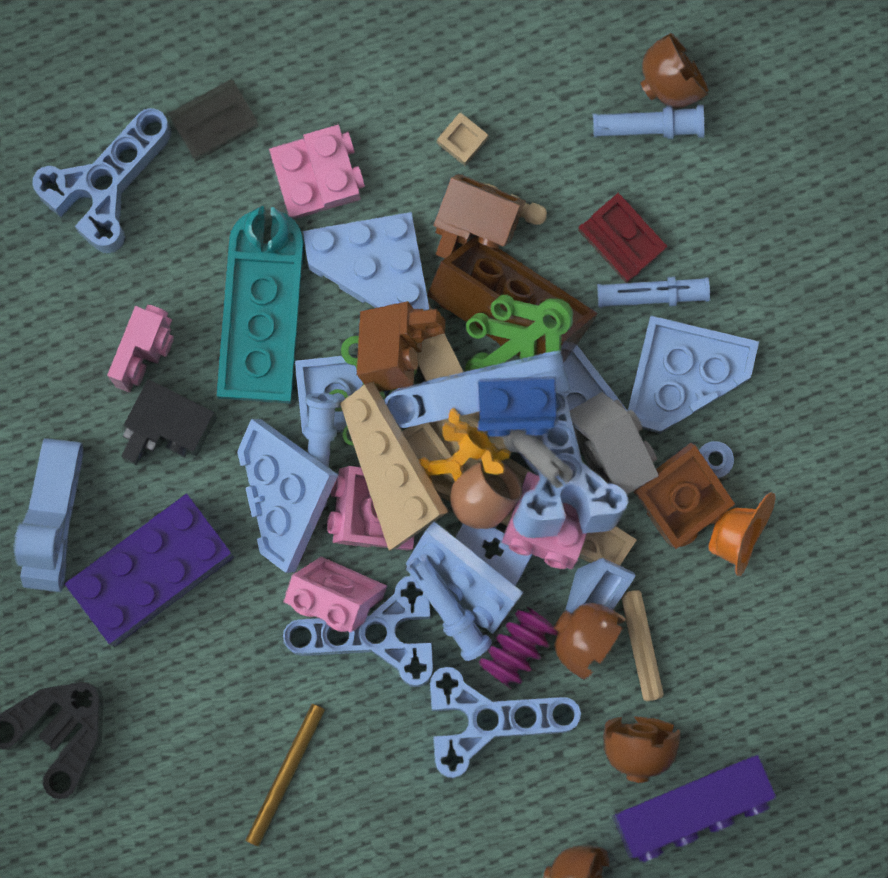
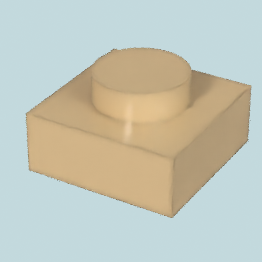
M460 112L437 139V144L466 166L488 140V134Z

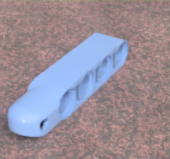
M553 351L399 388L392 391L385 398V403L400 428H407L449 419L451 408H455L461 416L479 412V379L556 376V394L566 391L570 387L561 351Z

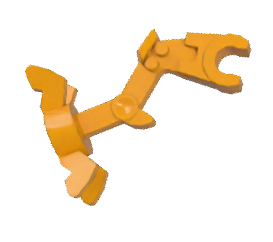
M451 408L448 422H445L442 427L445 441H458L460 448L449 459L430 461L424 457L418 460L431 483L430 476L451 473L454 481L462 476L463 464L469 457L476 460L481 459L485 472L502 474L505 466L501 460L508 459L511 452L504 448L497 450L495 444L490 442V439L483 431H478V428L471 427L468 423L460 421L461 415L455 408Z

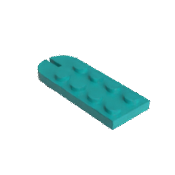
M260 206L243 215L235 223L230 233L216 394L218 399L292 403L304 242L298 224L290 216L280 212L275 207H271L272 226L271 238L268 244L264 243L266 218L264 206Z

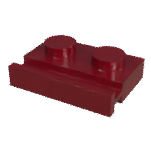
M619 193L614 195L591 215L585 223L578 227V231L625 283H629L632 278L651 264L668 247Z

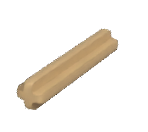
M640 590L628 591L623 594L621 599L643 699L645 701L658 700L663 697L664 693L642 593Z

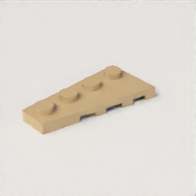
M374 382L364 384L342 401L340 405L390 551L400 547L448 513Z

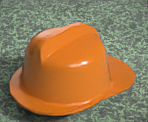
M770 492L756 509L734 508L726 511L714 526L708 545L709 551L734 564L737 576H741L744 573L753 547L771 516L776 500L775 493Z

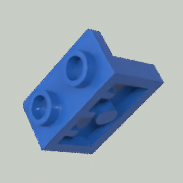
M556 376L479 379L480 420L478 421V431H488V436L492 437L508 436L511 434V430L526 429L527 435H545L549 433V429L556 427L558 423Z

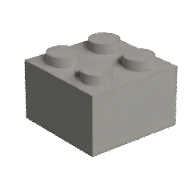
M601 392L569 411L577 443L589 468L606 483L621 487L627 495L659 476L653 462L657 461V457L649 443L642 441L638 432L642 430L638 417L632 410L626 411L618 399L613 401Z

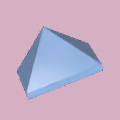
M604 558L578 568L565 610L572 613L580 605L586 603L602 604L610 609H614L635 578V573Z

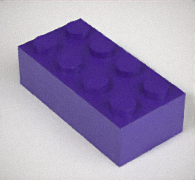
M186 493L66 582L65 585L108 644L116 647L235 557Z
M755 755L611 816L629 858L638 857L640 862H645L664 854L661 847L673 842L675 847H681L699 839L697 834L699 830L708 827L710 832H716L735 824L732 817L743 812L746 818L770 809L768 801L775 799L776 796L759 756Z

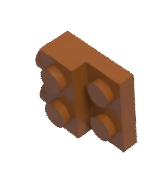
M692 443L656 469L659 476L633 490L663 539L675 549L693 542L700 530L708 524H714L719 521L724 513L735 505L698 448Z

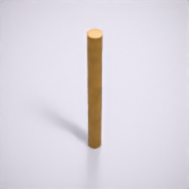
M313 703L311 704L245 841L259 847L325 709Z

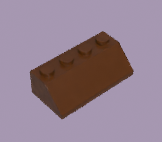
M477 235L441 261L427 296L439 303L443 309L451 311L466 322L476 313H483L491 319L498 320L491 313V304L500 295H509L516 301L538 306L547 299H562L567 302L573 311V322L570 329L561 336L563 362L568 358L598 314L501 249L478 242L479 236ZM500 304L501 309L508 312L506 306ZM512 315L503 322L528 327L535 321ZM475 322L476 326L479 329L483 330L481 324ZM486 334L488 337L499 343L500 346H502L510 340L507 338ZM546 334L537 339L536 355L546 353Z

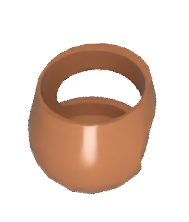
M482 460L471 466L455 481L451 488L450 503L455 516L463 524L475 529H490L497 526L515 507L522 496V486L516 474L505 463H503L505 466L504 472L497 475L507 485L510 499L499 495L487 483L482 473V469H484Z

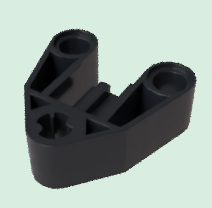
M85 682L42 688L0 714V726L3 723L9 722L15 730L14 737L10 742L5 744L0 742V749L2 750L18 748L33 731L40 727L58 705L62 709L38 735L43 742L53 750H56L79 723L83 725L79 732L58 754L57 760L43 776L42 784L44 791L54 799L67 800L78 794L101 744L104 701L101 691L97 687ZM78 693H92L93 697H89V700H92L93 703L89 708L81 706L78 709L76 703L80 702V700L76 699ZM66 772L71 778V786L68 791L60 794L55 790L53 780L58 773Z

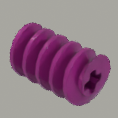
M527 607L529 613L521 610L515 612L520 625L508 622L505 625L511 637L502 634L496 637L502 649L493 646L487 649L493 661L483 658L478 661L479 665L486 672L509 689H511L508 684L510 681L518 684L523 683L522 678L517 672L519 669L527 672L532 671L531 666L526 660L528 657L537 660L541 659L535 647L537 645L546 648L550 647V643L544 635L549 633L557 636L559 633L549 621L529 607Z

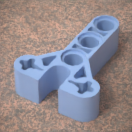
M153 108L141 111L93 164L61 170L54 166H45L36 171L33 176L32 184L35 192L42 202L59 217L79 198L87 197L93 200L91 209L75 225V228L83 238L102 253L116 252L124 243V232L119 224L121 194L168 143L171 130L165 115ZM158 122L162 124V129L158 134L153 136L144 134V129L149 123ZM124 150H136V158L129 163L119 161V157ZM110 176L113 180L109 188L105 190L95 188V182L98 178ZM48 181L53 184L57 183L63 196L56 190L46 189L45 184ZM95 224L101 229L111 230L113 236L110 239L105 236L101 237Z
M557 393L558 423L556 427L549 429L548 434L535 436L572 469L573 474L567 484L559 476H556L563 484V487L556 488L538 470L539 483L534 490L524 494L513 517V525L516 531L528 538L558 535L566 518L562 503H568L576 509L582 534L612 530L616 527L628 504V497L621 487L606 483L582 462L567 400L563 393ZM550 442H554L559 446L552 445Z
M44 438L29 509L23 522L18 525L15 537L14 553L17 566H22L20 578L23 588L62 592L66 574L69 525L83 457L82 442Z
M412 576L401 579L395 587V594L372 614L367 616L365 623L354 631L349 632V639L341 646H335L329 642L328 635L332 628L320 618L295 620L289 623L284 630V644L296 655L310 656L373 652L397 669L402 680L411 687L424 686L429 682L433 673L431 643L406 644L399 641L396 637V629L403 621L430 619V603L424 593L422 596L416 597L414 613H411V605L408 598L401 597L402 592L408 591V585H415L417 591H422ZM373 624L383 625L387 629L385 640L378 644L369 642L366 639L368 627ZM298 628H306L311 632V641L306 647L297 648L291 643V635ZM414 650H417V659H419L420 665L427 666V671L421 672L420 679L417 680L413 679L411 673H405V667H410L412 660H414Z
M452 667L440 668L431 677L432 711L459 710L468 718V727L463 733L433 736L436 767L442 775L448 778H456L463 775L469 766V760L495 737L565 733L574 729L580 721V708L570 698L558 697L492 702L465 684L460 672ZM443 675H450L452 681H458V687L452 688L449 705L447 704L443 689L436 687L437 683L443 681ZM567 705L572 709L574 714L572 723L561 726L553 720L552 713L556 706ZM527 707L534 711L536 722L532 727L521 728L516 724L514 716L518 709ZM492 710L497 714L499 722L496 728L485 731L477 725L476 719L481 711ZM449 741H453V750H455L456 756L463 757L464 760L463 763L457 765V771L454 772L449 771L448 765H442L441 759L448 756V751L450 750Z

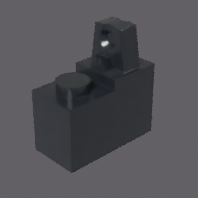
M148 379L124 423L126 430L123 437L129 441L121 457L134 465H138L146 449L154 452L157 445L161 447L163 441L168 442L165 447L166 449L183 458L186 457L187 453L197 457L217 416L213 411Z

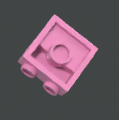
M339 125L304 134V139L269 149L288 215L292 219L360 200L358 189L365 187L359 166L351 167L348 155L354 153L349 132L341 134Z
M147 305L146 309L135 306L107 375L116 388L130 393L133 384L139 386L146 370V365L142 364L143 359L158 364L161 355L165 357L168 355L173 342V336L169 335L171 331L169 326L172 319L167 317L168 312L152 305Z
M347 466L339 469V475L331 490V496L337 497L336 510L329 514L327 521V531L329 534H333V543L388 548L362 468ZM414 537L396 549L413 550Z
M527 472L522 484V496L513 509L501 543L509 545V549L517 554L525 556L532 554L543 558L545 563L551 567L572 569L578 560L587 534H582L577 511L572 505L562 503L566 518L557 536L528 538L520 535L513 525V517L524 494L534 490L540 481L538 475Z
M319 557L292 575L284 603L291 605L301 615L308 617L316 616L324 620L331 628L337 631L352 632L365 623L369 609L383 599L387 585L324 557Z

